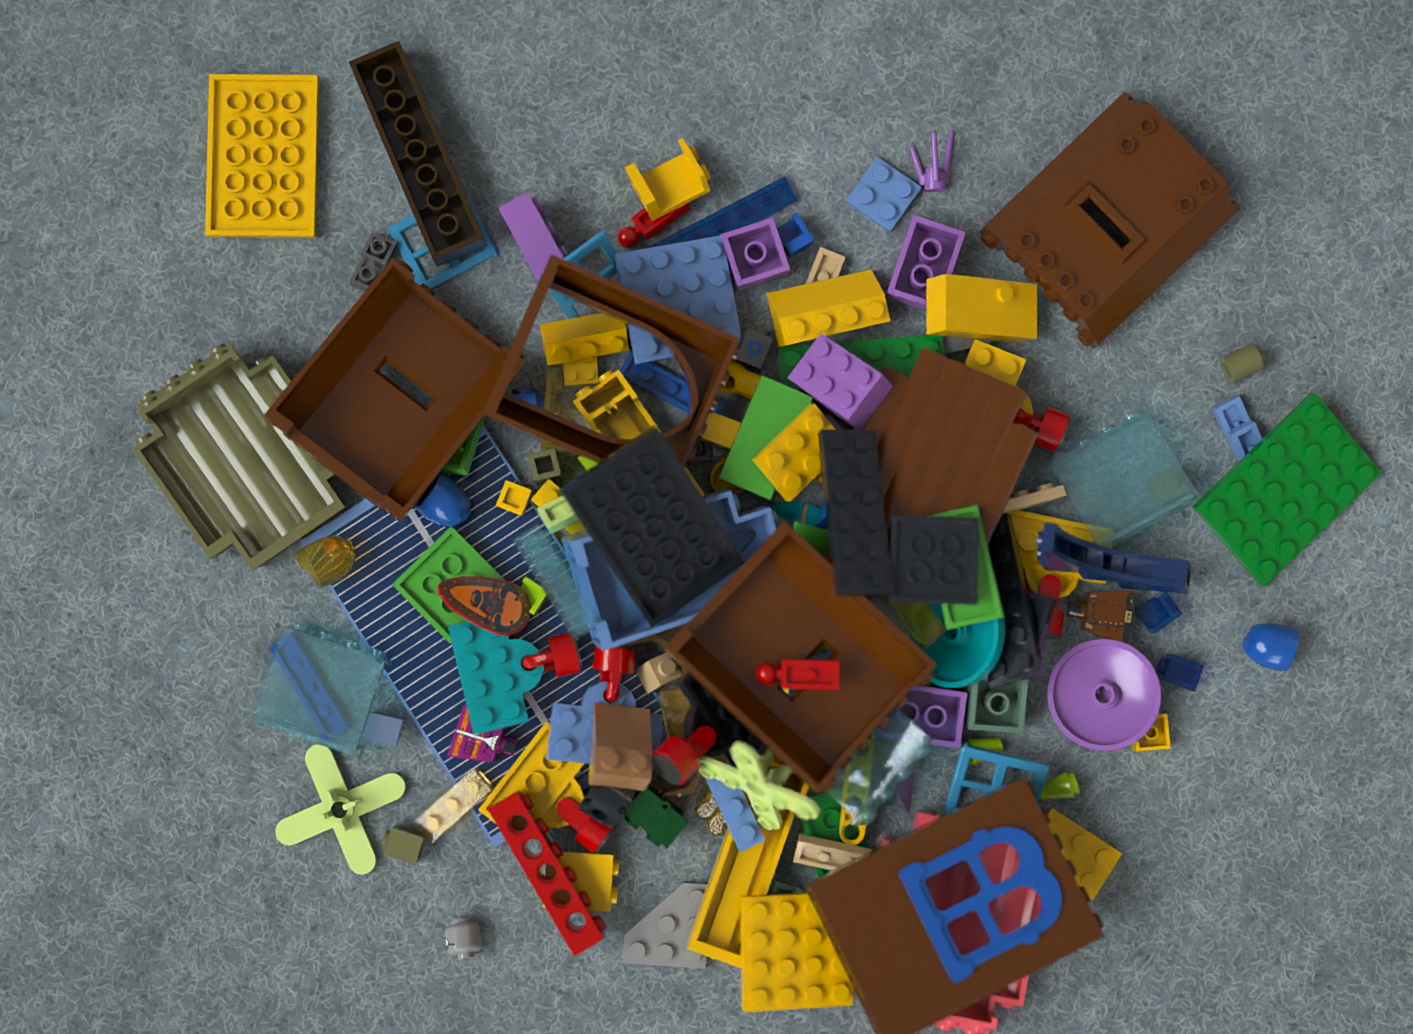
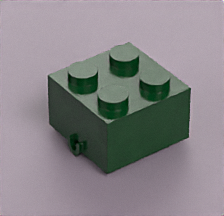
M649 783L645 791H636L629 806L623 811L624 820L636 830L639 826L645 830L646 838L655 846L659 847L662 844L668 848L688 824L687 814L669 800L666 793H661Z

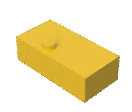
M943 274L927 279V335L1010 343L1037 339V284Z

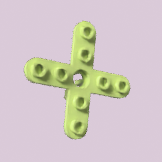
M740 742L734 743L731 747V752L738 769L707 756H702L699 759L700 767L698 771L701 775L708 779L715 778L722 781L729 788H739L748 793L752 808L758 818V823L765 829H779L783 824L778 808H787L794 811L803 819H815L820 813L819 807L810 799L782 788L792 773L789 767L782 765L781 767L778 766L777 769L771 768L767 776L765 775L766 770L773 761V754L769 749L766 750L763 756H760L749 746Z
M324 744L313 745L306 752L305 762L322 802L282 819L276 826V837L284 845H294L333 828L350 869L357 874H367L374 869L377 858L360 816L401 798L406 790L405 780L397 773H388L348 790L332 750ZM335 802L345 803L342 805L344 811L347 810V814L344 817L337 818L332 814L331 809Z

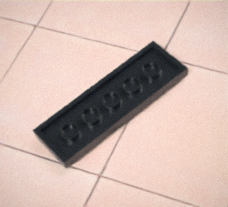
M821 429L818 433L835 596H891L894 593L875 430Z
M1008 513L1002 514L988 545L1005 626L1004 644L1000 657L994 668L987 675L989 687L993 689L1045 674L1012 517Z

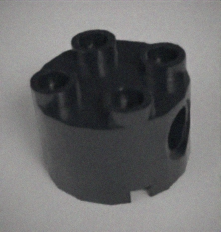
M590 785V791L583 798L578 810L613 830L637 790Z

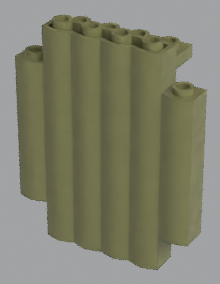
M222 343L211 350L210 353L212 355L204 361L202 359L194 361L187 367L189 371L180 377L178 374L173 375L164 382L165 387L157 392L151 390L140 398L142 402L136 405L140 410L137 413L144 422L150 424L155 434L147 433L136 441L138 445L132 448V450L209 559L216 558L235 545L252 570H257L347 507L328 482L336 475L286 438L281 430L270 424L264 417L266 411L291 382V379L273 355L269 358L267 355H264L253 363L254 368L250 370L231 343L228 345Z

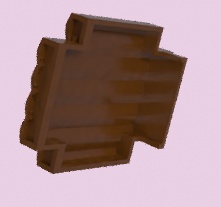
M923 348L909 377L892 369L882 368L881 374L893 387L861 429L875 430L890 556L892 515L931 516L978 505L988 547L1038 439V433L1014 423L1026 398L1024 390L974 370L960 362L948 359L939 353Z

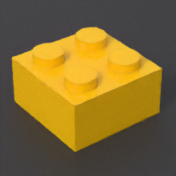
M598 356L563 363L565 387L600 384L598 380Z
M1159 713L1150 731L1132 745L1133 751L1171 749L1168 716L1166 713Z

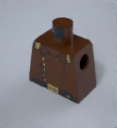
M1135 591L1085 592L1084 602L1069 600L1067 617L1081 619V631L1128 644Z

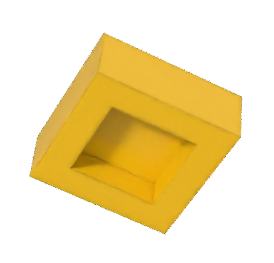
M506 480L496 506L523 516L532 490Z

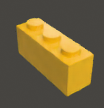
M604 313L539 324L548 366L629 351L625 323Z

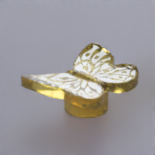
M709 789L706 796L695 805L694 812L701 818H707L706 828L708 832L714 836H719L723 833L726 822Z

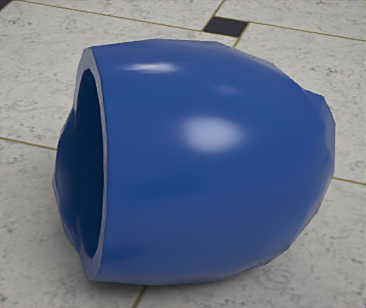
M442 471L415 506L426 519L443 527L459 525L471 513V502L462 486H459Z
M1275 623L1256 624L1251 627L1247 636L1243 638V650L1252 661L1262 667L1288 671L1297 650L1299 629Z

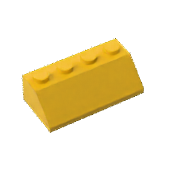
M872 270L766 293L778 347L816 339L820 334L829 336L891 321L885 294Z

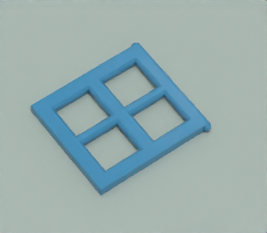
M469 198L468 201L488 246L463 261H460L458 258L449 262L450 268L430 279H427L417 261L418 258L429 253L427 245L412 252L402 233L417 225L414 215L411 214L387 227L392 239L397 242V248L404 261L414 270L412 274L415 275V281L418 285L423 283L429 288L434 289L487 259L499 256V252Z
M605 230L600 231L564 258V260L585 269L580 260L600 246L611 264L597 273V275L610 279L617 274L614 255L618 253L607 238V231ZM549 289V292L568 319L580 317L573 307L577 301Z
M964 743L960 750L943 815L958 808L957 805L963 786L985 792H990L1002 786L1008 767L1034 772L1032 785L1037 793L1035 800L1038 804L1049 764ZM970 758L997 764L991 784L965 779Z

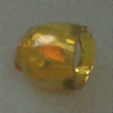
M328 536L296 551V560L309 573L314 582L320 588H323L340 580L353 568L355 550L350 540H345L341 536Z

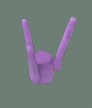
M954 130L949 131L943 172L942 167L938 166L936 131L931 133L932 167L926 169V174L923 172L915 147L910 146L912 159L919 177V186H924L925 192L946 190V184H949Z

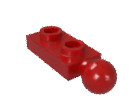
M687 203L654 221L651 220L646 209L643 208L631 217L635 225L634 227H624L619 231V244L624 248H633L638 244L639 236L642 234L647 240H650L690 210V204Z
M782 659L781 668H777L771 662H764L757 667L756 678L764 685L773 684L777 679H780L781 689L839 690V660Z

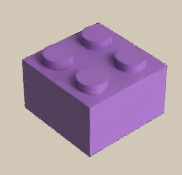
M773 218L721 234L728 266L737 292L789 276L790 267Z

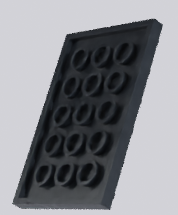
M655 424L559 489L651 628L744 564V561Z

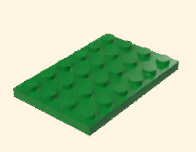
M1309 393L1192 508L1260 586L1265 587L1381 474V471L1316 393Z

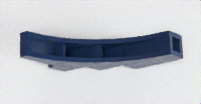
M1044 523L1043 531L1038 533L1037 561H1040L1041 566L1045 570L1075 572L1087 580L1117 582L1124 589L1189 594L1191 565L1188 560L1147 556L1104 547L1075 537L1062 530L1055 523Z

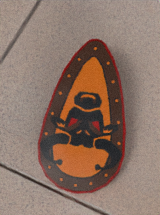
M460 576L442 581L437 586V593L454 612L478 627L496 635L510 636L517 634L527 626L531 613L529 611L531 605L528 596L521 587L512 582L497 578Z

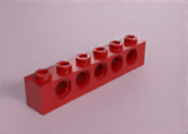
M518 789L490 806L487 810L575 957L604 939V930L607 929L601 916L599 914L594 915L589 906L592 905V902L584 889L580 891L575 881L578 879L571 866L568 865L566 867L560 857L563 856L559 845L556 841L551 843L546 832L549 829L542 817L537 818L532 811L534 804L530 796L526 792L522 794L521 790ZM515 815H523L527 819L528 824L526 828L519 829L514 825L513 818ZM531 839L538 840L542 845V851L539 853L531 852L527 846L528 841ZM544 864H552L556 868L557 873L554 877H546L543 874L542 866ZM560 888L567 889L571 894V899L566 902L560 901L556 896V891ZM573 913H581L585 917L586 923L576 926L571 922L570 916Z

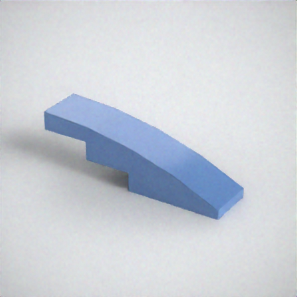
M1233 395L1211 408L1238 461H1240L1262 440L1256 423L1250 420L1240 396Z

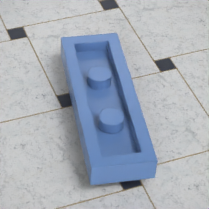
M705 777L739 852L764 841L765 838L743 791L739 788H729L722 781L715 778L708 779Z

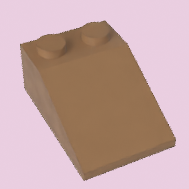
M594 703L588 785H604L645 791L651 781L653 751L650 709Z

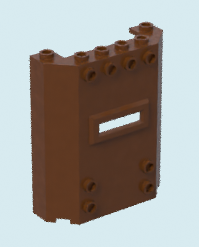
M1126 92L1122 93L980 231L983 235L981 240L988 248H995L998 252L1004 248L1006 257L1015 264L1018 262L1025 269L1023 271L1025 276L1031 282H1037L1044 289L1043 294L1052 303L1057 302L1064 309L1062 313L1070 322H1077L1079 324L1075 328L1078 332L1076 335L1078 340L1086 347L1091 346L1093 349L1109 336L1240 209L1236 201H1230L1228 193L1231 191L1228 182L1149 103L1142 100L1137 104L1132 101V96ZM1088 198L1131 240L1124 248L1081 207Z
M392 258L270 406L264 417L270 424L281 430L283 435L377 508L383 512H388L401 523L486 416L483 414L485 405L510 349L505 345L500 349L499 346L501 344L491 335L485 337L477 331L479 327L467 317L463 320L456 314V308L449 302L444 300L441 303L434 297L435 292L423 283L418 285L414 281L415 275L412 274L414 270L402 260L397 262ZM522 353L506 390L525 367L526 362L523 360L524 355ZM386 362L433 397V400L427 407L380 372Z
M785 521L664 648L669 655L815 793H820L821 790L826 793L837 782V779L834 777L839 772L837 769L839 768L841 771L845 769L853 760L850 756L857 747L860 750L863 749L870 742L872 737L869 734L876 726L881 729L892 716L889 712L895 706L900 708L910 698L911 695L908 691L912 687L919 684L924 686L935 675L932 670L937 665L865 596H835L832 565ZM822 645L832 652L826 660H839V690L799 689L791 697L781 689L780 679H777L773 684L764 685L756 678V669L761 663L771 662L777 668H781L782 659H810Z

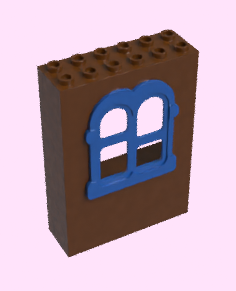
M1025 778L1012 780L803 885L875 1034H916L1104 937L1101 930L1104 928L1103 922L1096 912H1092L1088 904L1090 897L1083 886L1079 887L1074 877L1077 875L1076 869L1069 859H1065L1061 851L1064 849L1062 841L1049 828L1050 818L1043 807L1039 808L1035 797H1037L1036 790L1030 781L1026 782ZM1007 843L1018 852L1020 859L1019 867L1010 878L994 884L991 882L979 858V853L993 844ZM962 860H966L980 885V892L945 911H939L925 885V880ZM1025 886L1035 890L1040 896L1042 903L1041 912L1038 917L1006 935L1002 934L988 908L989 902L1018 887ZM970 911H976L989 935L990 941L987 945L962 956L959 954L947 930V924Z

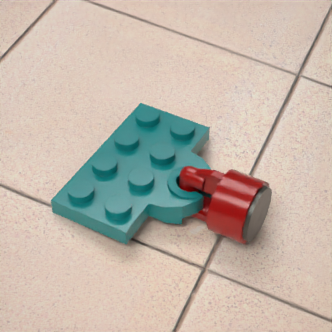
M470 621L448 626L474 736L529 722L523 694L532 691L540 683L543 672L555 669L557 678L579 673L581 672L580 669H583L575 635L571 632L548 637L550 649L539 651L530 642L496 635Z

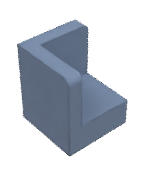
M376 711L370 712L364 740L395 747L398 745L402 725L406 724L407 719Z

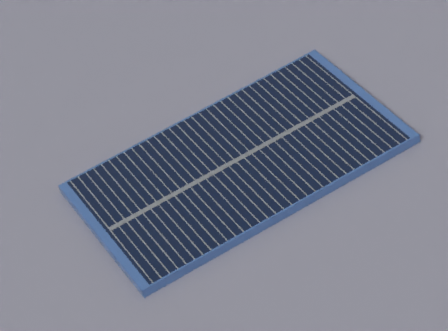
M483 425L469 474H445L459 486H462L471 502L469 517L461 524L453 527L506 581L521 587L526 576L551 591L538 614L533 615L531 613L527 626L519 633L508 636L509 639H522L530 642L539 651L550 649L548 637L571 632L575 635L583 667L579 673L557 678L555 669L543 672L540 683L532 691L523 694L529 722L507 727L504 732V736L518 740L513 756L498 751L494 762L447 756L463 705L466 704L453 646L392 585L450 527H443L426 519L416 509V504L400 523L388 512H383L365 499L300 542L494 847H497L506 840L497 825L478 809L546 721L550 722L552 704L560 703L580 706L586 690L599 683L600 670L593 669L595 645L592 642L564 548L555 534H550L539 515L537 506L531 501V497L523 516L496 506L506 480L520 486L523 485ZM334 536L331 540L336 541L335 548L327 553L323 547L322 540ZM336 549L341 551L340 555L335 554ZM635 661V669H637L640 666ZM635 670L634 674L622 673L621 684L631 691L636 701V708L650 709V713L664 715L661 739L677 730L679 727L656 691L647 694ZM587 763L575 775L583 790L590 786L588 785L590 764Z

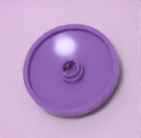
M1097 639L1081 643L1069 650L1058 661L1050 676L1048 683V705L1051 715L1059 729L1069 739L1083 747L1097 751H1115L1129 747L1142 739L1150 731L1159 715L1162 692L1157 673L1141 652L1126 643L1110 639Z

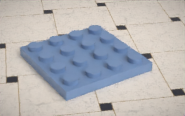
M721 235L614 255L620 285L740 338L737 345L742 344L727 256ZM627 324L635 364L674 357L657 339Z

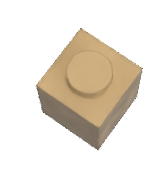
M667 652L635 669L647 694L683 676L676 660Z

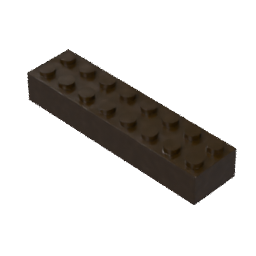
M400 41L349 61L415 220L437 267L488 246Z

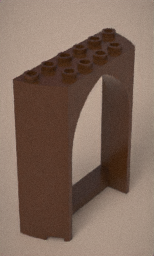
M551 254L489 395L483 414L596 463H599L633 440L606 436L505 392L543 301L550 289L648 333L662 343L675 357L687 382L690 400L689 413L676 425L661 433L682 466H690L696 454V450L693 449L697 439H702L708 424L704 423L708 413L712 414L717 406L719 398L715 397L720 387L723 388L729 378L730 372L726 371L730 361L735 362L741 350V346L737 345L740 338Z

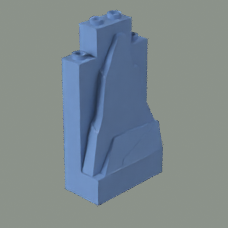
M723 489L702 496L744 563L779 526L775 511H771V508L767 506H760L738 514L737 510L740 509L739 501L736 494H732L731 490ZM586 530L561 538L592 642L603 651L690 622L742 567L740 566L651 628Z

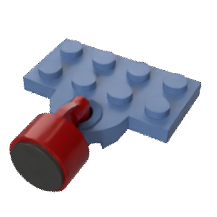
M595 645L593 669L600 670L599 683L586 690L580 706L560 703L552 704L546 759L590 764L594 703L636 708V701L631 691L621 684L622 673L634 674L637 650H634V647L619 645L603 651ZM650 713L652 751L654 752L661 743L664 715Z

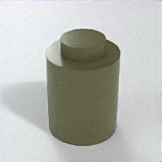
M1250 344L1220 358V366L1228 381L1234 383L1263 369V362L1266 361V358L1260 347L1256 348Z

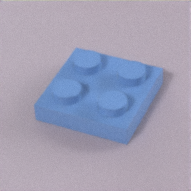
M876 157L845 202L890 233L921 190V186L879 157Z

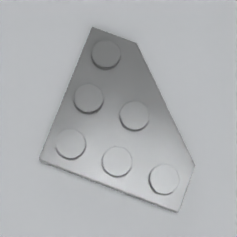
M683 882L637 924L630 928L624 934L622 963L706 969L707 956L688 950L686 943L708 883Z

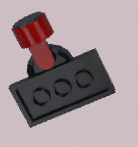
M687 673L676 683L691 705L683 723L684 737L680 739L676 736H669L653 752L652 764L666 781L682 785L700 767L699 759L702 756H719L724 753L731 765L738 769L731 752V747L734 743L740 742L749 746L757 755L760 754L766 745L690 673Z

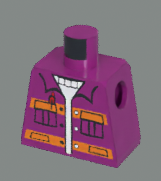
M464 704L447 756L494 762L498 751L513 756L518 740L504 736L506 728L474 736L467 704Z

